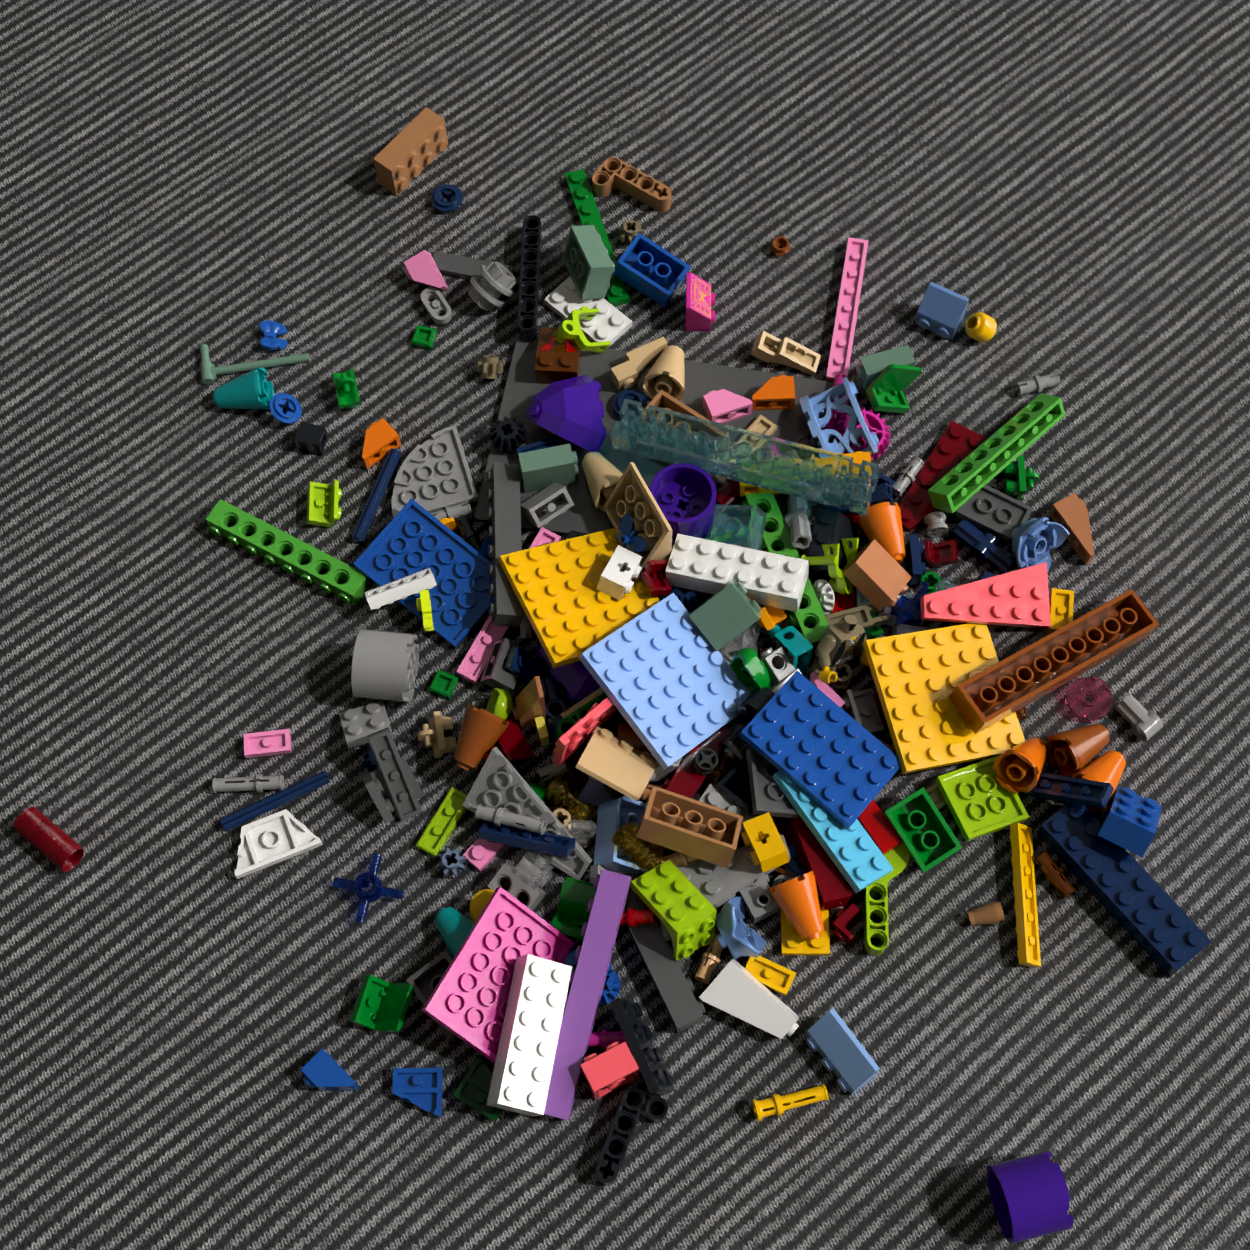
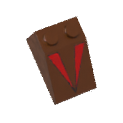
M541 327L535 361L536 383L551 384L579 376L581 349L577 346L574 339H566L564 343L557 342L555 340L556 336H553L558 328Z

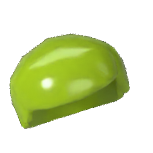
M494 688L486 711L506 720L511 715L513 699L508 691Z

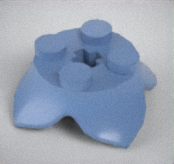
M1047 517L1039 520L1032 518L1021 525L1020 528H1015L1011 534L1013 539L1012 552L1017 560L1018 567L1026 568L1047 562L1048 573L1052 560L1049 550L1062 545L1070 533L1061 524L1050 522Z
M742 896L733 897L728 900L722 910L716 914L715 926L720 931V934L717 935L718 940L723 948L728 946L730 954L735 960L742 956L757 958L767 943L755 930L747 928L743 921L745 909Z

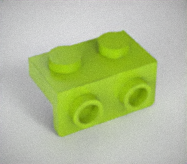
M334 480L331 485L311 481L308 483L306 524L332 528L335 522L340 520L341 508L338 507V503L341 499L342 490L339 488L338 480Z

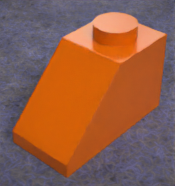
M779 375L771 377L752 396V410L794 409V376Z
M384 418L378 422H373L365 433L362 459L367 470L386 457L391 448L397 449L401 446L399 435Z

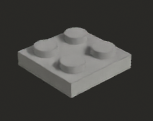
M383 700L339 713L348 749L368 743L367 735L387 727L391 735H393Z

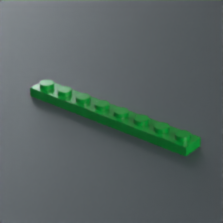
M584 169L565 173V181L581 226H595L601 236L604 247L607 248L611 261L614 262L616 267L617 261ZM612 274L610 287L606 292L607 301L614 307L630 303L624 281Z

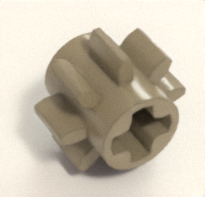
M633 219L626 222L623 221L622 228H618V235L621 236L622 243L625 242L630 245L638 233L644 236L641 223H637Z
M484 355L483 360H479L477 363V372H482L483 378L497 379L498 374L503 373V362H499L498 356Z

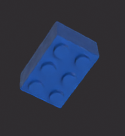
M638 233L617 261L613 274L665 308L686 279L687 272H689L691 266Z
M1118 786L1110 806L1105 811L1098 836L1143 857L1156 833L1162 807L1155 800L1145 799L1137 795L1130 788Z

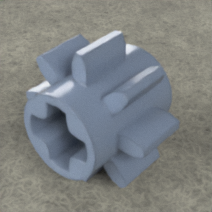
M447 847V852L444 855H438L442 862L438 863L437 866L438 869L445 868V877L449 874H454L455 878H457V873L460 870H466L464 865H462L463 862L467 861L466 856L459 857V848L455 851H450ZM455 859V860H456V864L451 863L450 866H449L447 862H448V861L453 862V860Z

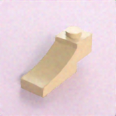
M762 331L755 338L751 355L766 363L773 362L786 365L811 376L816 373L821 357L820 354L787 337L781 340L765 331Z
M664 336L626 353V362L611 368V380L619 392L631 389L638 384L639 375L656 361L667 347V341Z

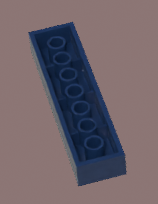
M1067 803L1045 821L1036 834L1169 978L1172 977L1212 941L1126 849L1098 836L1101 823L1084 805Z

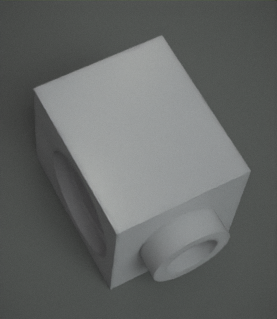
M770 647L760 653V659L766 665L770 675L771 684L780 682L795 671L794 666L782 647L774 650Z

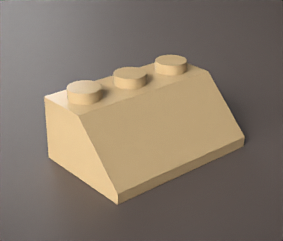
M596 727L575 768L638 802L658 761L652 754L640 751L629 741L613 736L609 730Z

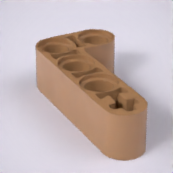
M616 157L607 158L592 176V189L596 197H606L616 187L656 211L666 212L671 207V189L668 186Z

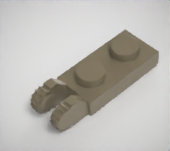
M863 605L825 615L829 626L843 621L846 615H853L857 618V623L863 626L864 630L873 628V626L878 627L887 624L890 621L887 615L872 618L871 615L885 610L884 608L879 611L874 605Z

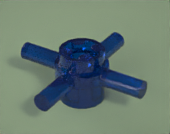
M921 581L913 600L904 595L899 598L892 611V615L896 617L898 624L918 626L921 623L920 598L925 595L929 587L928 583Z
M373 853L369 871L360 874L355 881L338 877L334 878L333 886L354 890L357 898L360 900L355 919L356 923L364 924L369 903L377 901L381 896L400 900L404 897V890L384 887L381 880L377 877L382 858L381 854ZM369 883L374 884L371 892L368 893V891L362 890L363 887L368 888Z

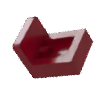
M929 539L924 540L925 548H923L922 556L924 561H927L932 568L958 563L957 543L955 540L932 544Z
M666 560L648 561L639 575L649 596L669 595L672 590L663 572L668 564Z
M854 903L848 908L843 906L835 915L837 919L833 922L831 928L834 937L841 943L846 942L848 945L853 941L854 936L846 927L858 916L860 911Z

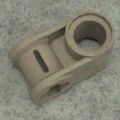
M816 655L807 670L809 677L813 671L819 676L820 671L823 670L819 665V659ZM843 662L830 667V671L836 672L837 680L836 682L830 681L827 685L837 690L848 688L852 676L851 667Z

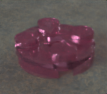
M1080 677L1074 680L1067 690L1065 704L1074 716L1088 723H1093L1104 718L1112 708V691L1109 685L1098 677ZM1084 695H1093L1094 703L1086 702Z

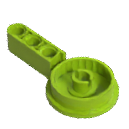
M904 843L884 855L893 867V870L863 889L864 947L867 953L873 956L881 955L888 945L887 886L888 882L898 876L909 862L911 854ZM873 891L878 892L881 899L874 900L869 893ZM878 915L882 922L874 923L871 921L870 916ZM878 938L882 942V946H873L870 939Z

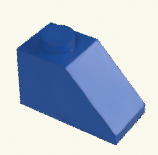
M323 1048L301 1069L305 1074L302 1079L311 1089L316 1086L320 1091H356L359 1088L357 1083Z

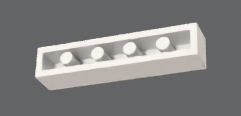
M431 568L364 593L370 609L373 610L379 609L386 604H392L396 600L405 599L412 594H418L420 590L431 589L437 584Z

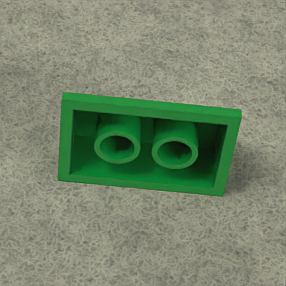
M924 787L884 812L922 873L963 848Z

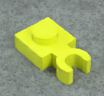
M429 589L420 590V598H416L417 610L422 611L425 632L434 631Z

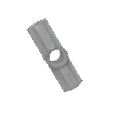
M790 492L787 498L788 514L785 515V521L790 530L792 545L795 548L805 549L810 547L809 544L812 541L810 525L814 524L813 517L808 509L807 496L804 492Z

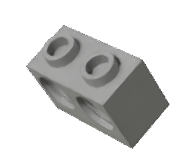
M507 863L503 864L487 885L492 890L498 887L503 888V880L508 878L511 885L507 892L519 901L521 895L525 892L528 895V903L525 906L532 911L546 895V892L512 864Z

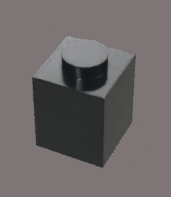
M301 422L299 428L295 429L293 434V441L298 451L323 455L329 438L326 428Z

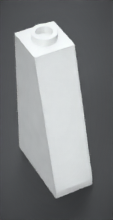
M734 958L699 997L702 1001L780 1039L786 1034L790 1037L799 1027L796 1023L799 1016Z

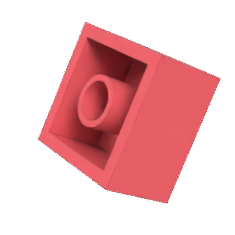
M619 1042L612 1043L605 1048L606 1052L600 1055L594 1053L583 1059L584 1063L581 1064L582 1075L595 1100L639 1078V1068L626 1042L621 1044Z

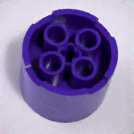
M678 463L665 467L653 478L650 492L673 530L672 543H675L677 534L705 539L715 521L716 486L713 479L705 470L693 464Z
M1050 1151L987 1166V1185L993 1210L1000 1229L1010 1244L1068 1230L1073 1227L1074 1218L1072 1215H1068L1069 1201L1071 1199L1067 1184L1058 1162H1051Z

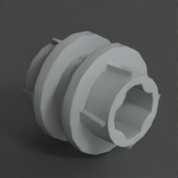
M492 261L488 267L482 265L479 268L483 275L481 278L471 277L470 282L472 285L467 290L471 299L487 311H491L495 306L502 307L504 301L501 296L504 294L510 297L513 294L512 287L516 283L515 277L507 268L499 262Z

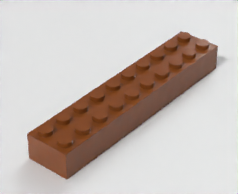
M1130 589L960 683L949 695V698L973 732L977 734L1147 638L1159 626V623L1133 589Z

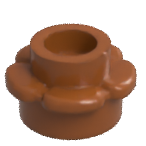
M779 236L773 240L770 249L775 255L783 256L789 253L790 243L787 238Z

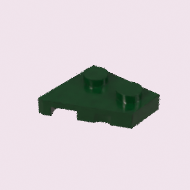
M478 1054L453 1094V1097L496 1123L504 1109L487 1105L493 1074L483 1057Z

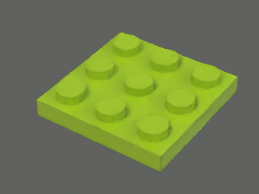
M998 756L943 774L935 779L966 842L1010 827V824L1021 823L1029 818L1018 794L1004 789L998 783L996 771L993 770L995 759Z

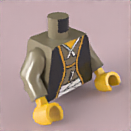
M846 615L843 621L830 625L816 647L814 654L818 657L819 665L823 669L819 673L820 681L827 684L830 681L836 682L837 674L834 671H830L829 668L857 657L861 652L863 654L860 657V662L870 667L862 644L868 639L863 626L857 623L858 620L855 616Z

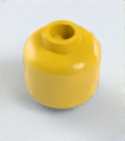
M983 312L972 314L965 323L966 334L978 342L984 343L989 341L997 330L995 319Z

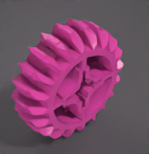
M863 406L860 409L871 433L875 432L880 442L877 445L878 452L870 455L872 461V459L876 460L883 455L886 448H888L890 444L889 439L891 438V433L888 432L890 426L884 425L886 419H880V413L875 415L872 413V408L866 411ZM847 413L840 415L835 423L836 428L834 430L839 432L842 437L847 429L850 415ZM858 420L856 428L862 429L861 424ZM859 437L857 440L861 447L855 446L852 441L849 444L854 452L868 447L864 437Z

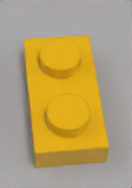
M1052 588L1049 603L1051 627L1048 628V632L1051 633L1073 622L1074 591Z
M750 956L745 967L766 988L783 996L787 995L796 976V972L761 956L757 958Z

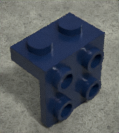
M909 534L907 544H904L906 556L903 562L900 563V566L912 577L906 585L914 586L919 585L922 575H925V562H921L920 556L923 555V542H919L918 534Z

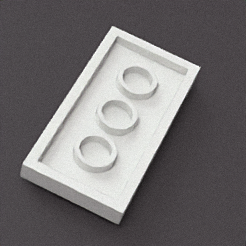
M571 276L544 299V304L564 320H568V315L573 310H579L582 306H587L589 309L598 308L599 313L591 321L584 319L579 321L585 337L591 342L610 341L612 345L632 326V320L604 298L581 299Z

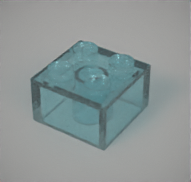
M716 504L710 540L761 551L767 514L758 506Z

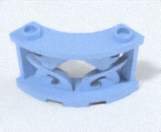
M847 377L842 378V383L811 398H808L807 395L799 398L803 413L808 419L807 424L812 436L819 439L817 444L820 448L821 456L833 453L843 454L846 449L849 453H853L854 451L850 448L849 444L852 441L855 446L861 447L857 441L859 437H864L868 444L867 448L861 450L862 452H870V455L878 452L877 445L880 442L875 432H870L855 396L858 391L853 381L849 382ZM849 401H851L853 408L846 404L849 403ZM824 410H826L825 417L818 418L820 414H825ZM832 410L842 411L850 415L843 437L836 430L821 429L831 419ZM858 420L861 424L862 429L856 428ZM831 436H835L840 442L838 443L834 439L833 443H829L828 440Z

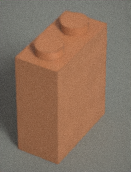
M875 539L861 549L842 572L879 611L886 606L889 608L894 606L899 600L897 596L902 595L908 589L906 584L912 578Z

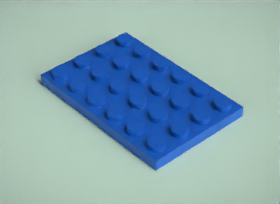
M412 498L353 563L358 570L367 575L379 587L431 568L437 584L429 589L434 631L454 648L462 642L487 613L489 605L492 603V597H489L488 594L489 584L492 583V577H488V568L491 562ZM420 593L412 594L405 599L396 600L423 622L422 611L417 610L416 598H420Z
M798 671L791 676L739 734L744 741L847 830L901 767L900 760L896 754Z

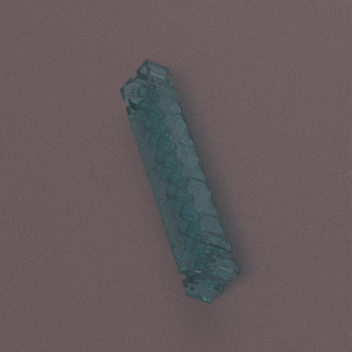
M624 399L619 412L621 422H615L610 435L614 449L630 452L631 448L637 449V454L670 464H693L702 468L708 474L840 509L842 504L849 505V511L863 515L868 513L872 501V492L875 491L880 474V464L862 460L861 465L856 464L853 457L649 405L648 409H644L641 402Z

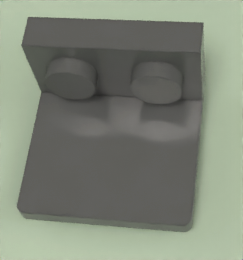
M400 756L418 799L424 795L406 759L404 756ZM377 768L362 776V780L384 822L387 824L394 820L392 812L396 808L381 771Z

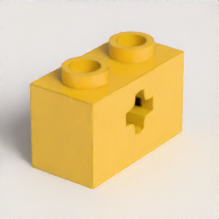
M769 812L742 822L744 832L741 833L743 842L745 846L750 845L752 852H750L751 859L755 866H760L762 873L789 862L787 849Z

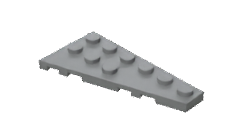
M494 747L468 793L463 806L474 813L479 804L496 809L502 807L508 812L546 820L545 832L573 838L500 750ZM577 841L575 848L567 858H558L543 852L536 853L572 878L578 880L583 878L592 862V859Z
M780 835V837H781V839H782V841H783V843H784V845H785V847H786V849H787L788 858H789V860H790L791 857H790V853H789V850H788V847H787V844H786L784 835ZM750 845L735 850L728 868L704 860L688 863L687 866L681 865L677 867L715 908L736 896L735 893L742 888H748L754 884V880L764 874H769L776 869L774 868L762 873L760 866H755L751 859L750 852H752ZM659 919L664 939L667 942L671 937Z

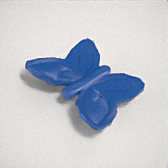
M626 513L621 519L620 529L615 533V539L622 544L621 547L634 553L642 552L647 548L648 544L644 538L635 536L636 531L632 530L633 517L630 513Z

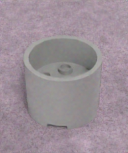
M361 629L356 638L352 659L351 685L353 696L411 702L414 695V689H411V685L415 683L419 666V644H414V640H417V634Z

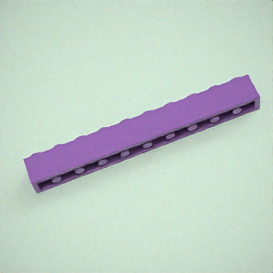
M602 869L601 875L597 874L595 877L593 888L597 890L595 898H590L587 908V912H590L589 921H584L581 936H584L582 946H577L574 959L578 960L576 970L572 969L569 984L572 985L570 993L566 997L565 1012L562 1018L544 1114L564 1120L570 1119L582 1072L581 1064L584 1063L583 1059L586 1057L632 880L630 876Z

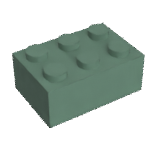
M594 225L571 226L562 259L581 299L605 298L606 292L610 287L611 276L615 271L614 262L611 261L607 248L604 247L601 236Z

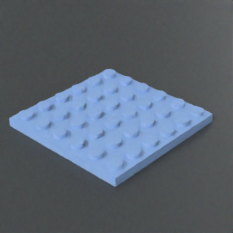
M674 593L578 657L664 770L738 715L736 705L750 694L748 688L738 680L737 675L732 671L725 658L719 651L713 648L689 617L690 613Z

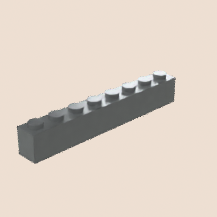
M493 462L492 468L487 471L486 482L490 483V489L488 488L487 502H490V507L487 510V520H491V526H488L487 538L491 539V545L488 547V558H491L488 577H492V583L489 584L488 591L489 597H492V603L489 605V616H493V625L520 627L524 617V610L499 563L501 555L522 550L519 464Z

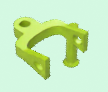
M582 306L579 310H573L568 315V320H564L553 334V336H556L555 340L559 343H564L566 339H574L577 346L584 351L603 353L611 345L610 341L589 342L581 329L579 321L581 319L591 321L599 313L598 308L589 309L587 306Z
M859 538L841 539L847 558V564L843 569L838 567L840 544H823L822 548L825 556H801V559L808 560L809 566L828 565L829 576L833 578L828 583L834 593H852L853 584L842 572L858 554ZM849 541L853 544L852 549L849 547ZM830 547L833 548V555L830 554Z

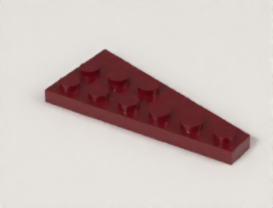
M954 421L950 422L899 505L904 530L911 532L924 521V517L927 514L936 510L932 505L928 490L988 438Z

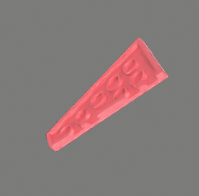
M1047 562L924 595L920 598L921 620L1047 629L1051 627Z
M608 696L600 704L596 702L588 710V714L585 717L578 719L571 729L556 741L552 762L558 768L593 734L596 727L604 724L618 710Z

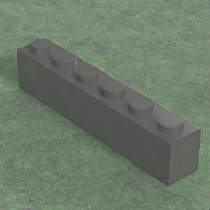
M633 890L628 892L624 911L628 910V908H635L636 910L650 909ZM659 918L656 924H637L636 927L625 925L676 1032L679 1033L704 1020L703 1013L706 1012L704 1005L700 999L696 1000L692 993L695 988L690 977L685 978L682 969H684L682 960L677 961L673 957L671 950L673 948L672 940L665 941Z

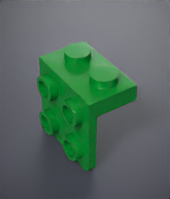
M896 364L888 365L865 389L873 410L905 414L910 407L903 391L922 373L921 368Z
M570 877L564 879L558 909L551 925L565 936L584 940V936H581V930L584 921H589L590 912H587L590 898H595L597 890L593 888L594 884Z
M365 974L350 1022L372 1031L399 1032L405 1022V1014L413 997L414 986L409 983H388L373 975Z

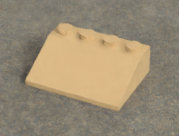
M630 462L603 508L616 531L620 529L621 519L626 513H630L633 517L632 530L636 531L635 536L644 538L648 544L645 550L636 553L642 556L640 566L644 568L646 563L651 560H666L668 563L672 552L673 530L634 462Z

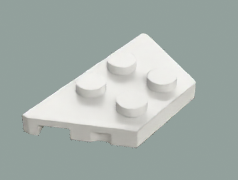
M282 810L241 827V843L238 846V862L234 874L239 879L322 846V841L288 810Z

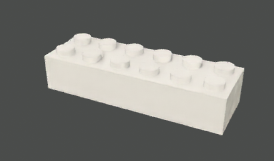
M677 534L665 573L671 586L709 594H715L734 579L736 583L741 582L748 592L746 595L751 601L755 600L761 605L798 612L809 575V562L804 559Z
M530 954L516 958L487 1100L488 1106L528 1116L544 1115L572 966Z

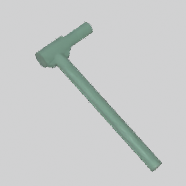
M200 345L201 380L205 385L212 384L217 375L249 371L259 367L269 368L310 361L309 353L215 367L209 359L208 345Z

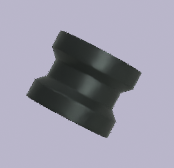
M710 748L700 749L692 761L693 770L701 776L711 774L718 763L716 752Z

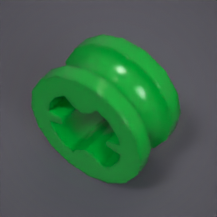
M931 571L926 572L920 580V588L927 594L937 592L941 584L940 576ZM928 579H931L932 583H934L933 586H929V583H927Z

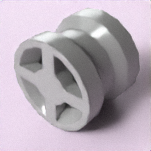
M932 512L924 517V523L928 526L926 532L929 537H939L948 533L949 529L948 525L945 524L946 515L944 512Z

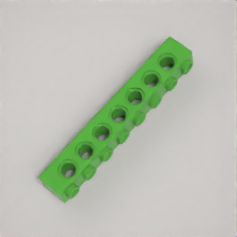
M1040 393L928 490L933 507L949 513H954L1065 416L1061 398Z
M773 493L745 494L741 505L744 513H748L750 516L749 525L752 532L756 531L757 544L760 551L764 550L765 552L800 559L797 549L791 543V535ZM764 510L766 513L760 514L757 511ZM765 529H773L774 532L769 533ZM779 547V548H781L782 550H781V551H774L773 548ZM808 577L800 603L804 604L806 608H799L798 612L789 611L788 617L791 626L796 627L812 644L814 651L829 624ZM806 623H811V624H813L815 627H814V628H807V627H805V624H806Z
M221 499L205 519L210 532L214 535L226 537L233 545L238 546L240 544L244 546L249 553L263 556L268 563L272 565L276 563L282 566L289 574L296 573L300 575L305 582L309 584L313 582L319 585L320 589L329 594L332 592L338 595V598L345 603L352 602L357 605L371 584L367 575L360 570ZM236 523L234 526L228 527L230 524ZM249 533H254L252 536H246ZM268 542H273L269 546H264ZM291 551L290 554L283 555L285 552ZM304 561H310L306 565H301ZM324 570H327V571H328L326 574H323V575H320V574H319L321 571H324ZM341 580H347L344 584H338Z

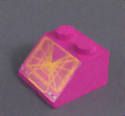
M687 272L686 331H710L711 323H715V311H711V306H715V293H711V284Z

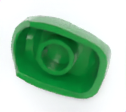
M748 647L740 649L733 656L729 664L732 671L737 675L738 680L748 688L750 693L761 687L770 689V675L766 665L761 659H758L755 649Z

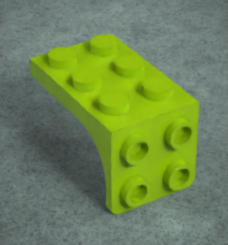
M670 859L631 881L633 891L661 920L669 932L674 948L673 957L677 961L689 957L695 950L702 946H707L713 941L715 936L716 908Z

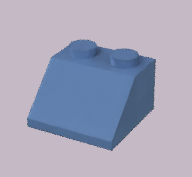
M930 282L917 311L915 324L923 329L937 333L940 337L953 340L963 323L969 298Z

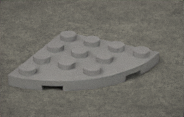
M456 425L432 434L430 439L422 445L418 444L404 460L394 481L391 498L393 518L411 498L429 513L444 509L448 505L450 507L468 501L469 504L478 501V495Z

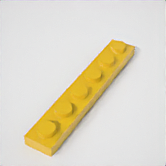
M1017 822L1010 824L1011 863L1013 866L1012 884L1015 896L1014 910L1016 912L1015 931L1018 943L1017 957L1019 964L1036 968L1041 967L1032 828Z

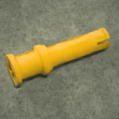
M825 1084L782 1096L775 1093L772 1094V1097L759 1101L752 1099V1107L756 1120L759 1122L762 1121V1118L775 1114L782 1116L785 1110L829 1100Z

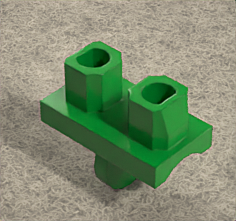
M351 369L344 373H332L340 409L350 410L357 408V405L361 403L354 370Z
M1018 456L1016 461H1012L1003 469L1004 476L1015 477V481H1005L1004 492L1006 495L1016 496L1018 501H1023V494L1027 491L1026 485L1027 489L1032 490L1034 489V484L1040 481L1039 474L1034 473L1032 468H1026L1025 473L1024 456Z

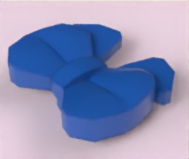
M262 321L259 324V331L264 334L259 344L261 348L265 350L279 349L280 351L285 349L288 342L276 338V335L286 334V327L275 321Z

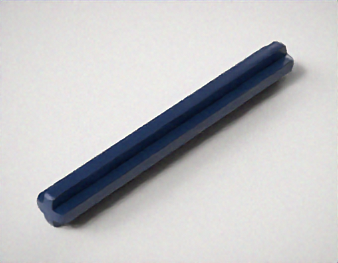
M396 448L389 450L351 536L357 543L364 541L402 453Z
M322 771L220 819L221 826L225 831H228L316 790L330 782L328 775L325 771Z

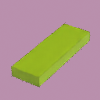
M451 787L418 840L416 848L435 858L438 857L467 809L463 806L467 794Z

